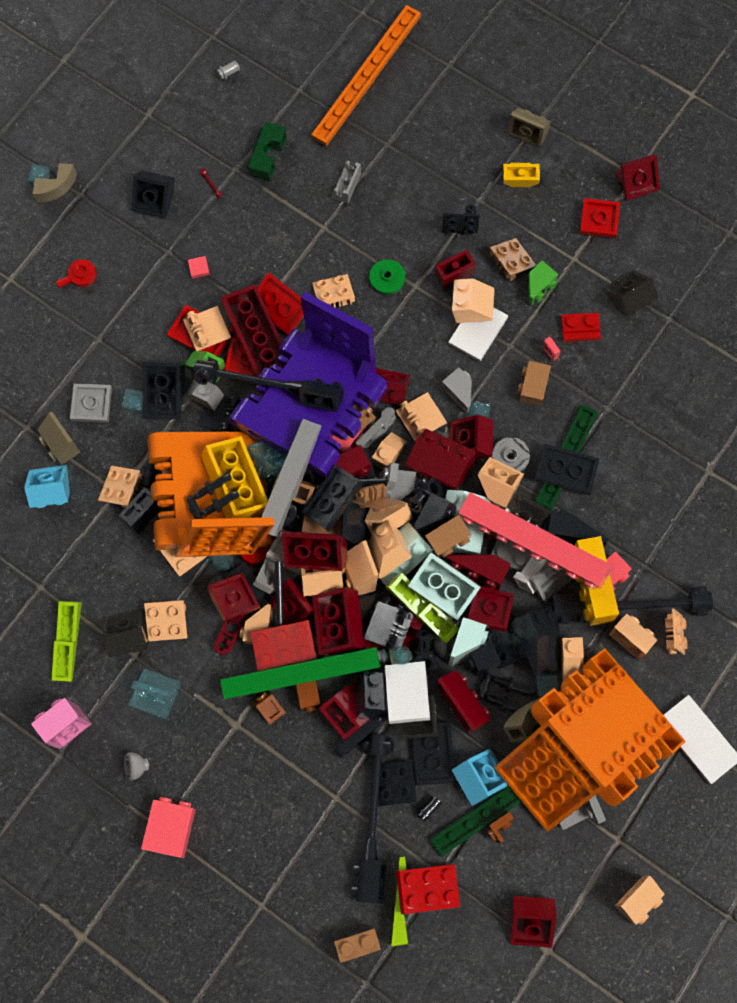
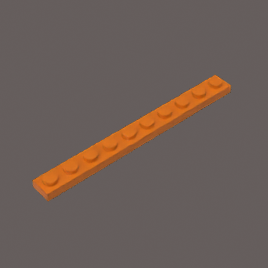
M407 5L404 7L311 134L312 139L327 147L421 17L419 11Z

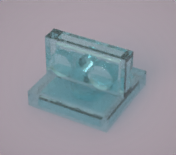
M262 442L247 447L249 455L255 460L254 467L259 479L281 472L287 456Z
M144 668L139 681L134 680L131 686L135 691L129 706L167 720L181 682Z

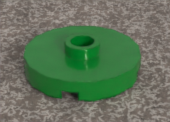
M385 259L378 261L370 270V284L377 293L382 295L395 294L405 284L404 268L394 260Z

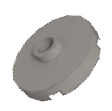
M507 437L496 443L493 448L492 458L522 472L529 463L530 452L522 440ZM508 455H513L514 458H513V459H508L507 456H508Z

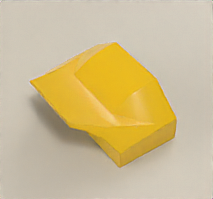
M503 164V184L510 187H531L539 184V164Z

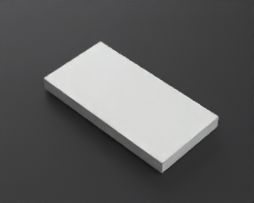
M689 695L664 714L671 725L686 741L680 749L710 785L737 764V752Z

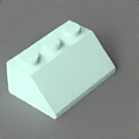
M447 490L445 500L450 501L457 507L455 517L460 515L458 512L470 492ZM474 494V495H476V496H478V497H480V498H482V499H484V500H486V501H488V502L491 503V501L488 500L487 497ZM464 522L472 537L469 538L470 542L465 546L460 547L458 545L453 548V553L480 554L485 532L479 529L480 526L475 523L469 525Z
M409 522L404 524L399 531L412 557L380 579L386 586L398 573H403L407 576L430 552L434 551L432 546Z
M432 552L429 553L408 585L456 620L460 618L481 588Z
M463 617L450 656L449 666H454L468 659L470 652L484 647L488 631H485V624Z

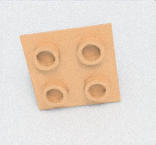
M348 274L312 282L316 298L329 305L333 303L335 308L336 302H338L339 307H341V301L343 306L351 305L352 302H355Z
M218 306L198 314L190 311L187 313V318L183 319L197 352L231 338Z
M428 392L409 403L404 401L401 403V407L396 410L414 441L417 440L425 429L434 431L447 423Z
M111 466L98 501L118 504L126 508L134 499L132 496H136V493L133 491H138L137 487L142 480L141 471Z
M184 600L144 603L148 641L188 638L185 617L186 604H184Z
M672 609V614H667V618H665L666 633L674 634L666 636V639H673L666 640L667 650L669 654H677V651L685 655V649L688 646L683 630L686 629V619L678 611Z

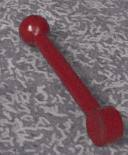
M201 169V176L206 178V180L216 193L215 196L217 198H221L222 193L217 190L213 182L208 177L207 170Z

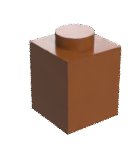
M316 681L296 685L301 710H305L306 713L317 711V707H321Z

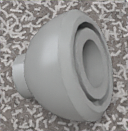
M433 634L431 645L434 646L435 652L443 658L451 654L455 644V635L445 644Z
M128 752L125 755L124 771L128 780H136L142 776L144 771H148L149 762L147 758L143 759L139 754Z

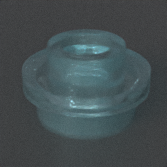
M400 647L397 651H394L392 659L398 664H407L412 659V653L409 648Z

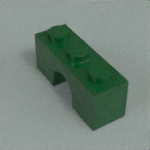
M265 122L264 127L260 128L258 143L254 144L253 156L249 158L247 168L251 177L270 182L276 165L274 157L268 156L266 153L270 150L282 152L287 132L286 127Z

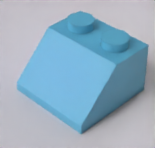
M67 465L29 470L24 489L30 508H43L47 505H62L68 502L70 491Z
M491 749L466 760L452 769L456 780L459 782L472 806L508 786L494 768L499 762Z

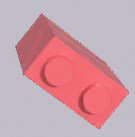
M160 797L159 801L153 800L141 849L184 858L196 809L191 808V803L179 801V805L171 804L172 799Z

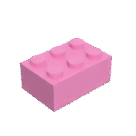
M60 698L52 703V708L47 712L43 711L38 714L31 725L46 744L61 749L92 723L77 704L66 698Z

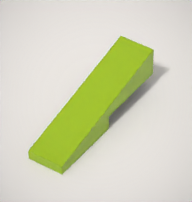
M398 573L385 588L446 644L458 632L459 628L435 604L410 588L408 585L411 581L403 573Z
M59 601L56 641H54L52 681L72 682L82 602Z
M400 857L399 871L407 870L405 857ZM398 885L391 946L408 944L405 917L400 911Z

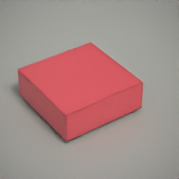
M206 256L188 260L192 279L210 275Z
M548 337L544 341L543 349L550 359L555 361L559 358L561 351L552 338Z

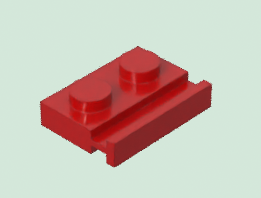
M599 313L561 315L563 342L597 341L601 339Z

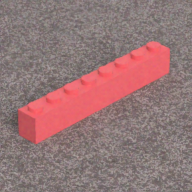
M471 492L458 512L463 517L462 520L467 524L473 525L475 523L480 526L479 529L487 534H490V532L496 534L498 540L507 543V541L514 543L513 547L517 550L531 552V557L538 561L542 559L548 561V565L558 571L562 568L567 571V576L575 580L578 577L585 580L583 584L592 589H595V587L601 589L613 568L611 564Z

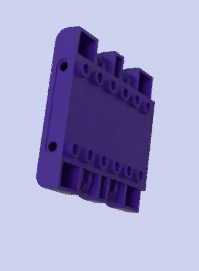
M304 292L301 296L306 327L304 333L292 329L279 347L277 360L285 366L284 368L273 364L270 368H264L258 377L284 382L313 381L315 378L321 379L326 384L339 382L345 391L339 410L333 412L300 405V397L285 391V389L257 385L255 389L264 396L260 398L251 394L249 399L243 398L228 420L231 425L285 456L289 453L303 419L321 425L322 427L307 468L326 478L340 459V454L337 450L341 445L332 439L333 435L342 440H346L348 436L354 439L362 428L359 421L362 415L353 406L356 405L364 410L368 408V405L375 408L387 391L388 382L382 376L376 374L373 328L313 295Z

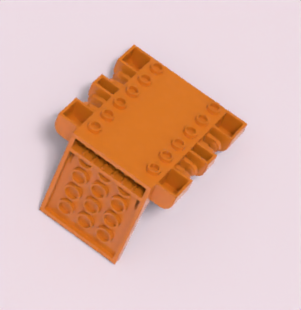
M156 432L150 434L147 438L149 464H155L156 470H169V474L155 476L156 482L151 485L152 501H157L159 507H172V511L158 513V518L160 519L154 522L155 550H175V557L253 555L258 547H271L273 535L268 533L274 526V517L261 518V515L254 518H226L222 509L220 513L215 511L207 517H203V519H194L188 509L189 506L186 500L188 496H193L195 492L205 487L204 483L206 481L211 483L201 457L206 445L242 436L255 469H259L262 467L261 462L265 459L264 444L245 432ZM257 473L264 492H267V480L263 479L262 473ZM215 490L213 495L208 493L196 500L200 511L213 504L212 500L214 498L219 500Z
M604 648L583 666L582 674L576 670L562 682L560 692L553 688L531 707V713L541 727L494 768L544 829L549 832L596 794H599L610 806L619 805L638 788L635 779L643 780L649 777L660 767L656 760L667 759L686 741Z

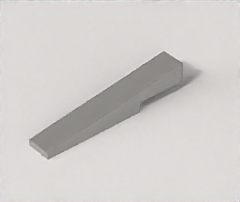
M305 419L300 424L261 517H274V526L268 533L277 537L280 535L291 502L296 498L322 426Z

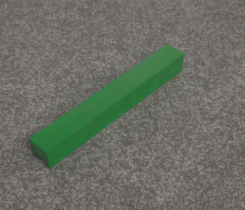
M375 647L225 678L220 681L224 699L379 668L381 663L379 661L378 648Z

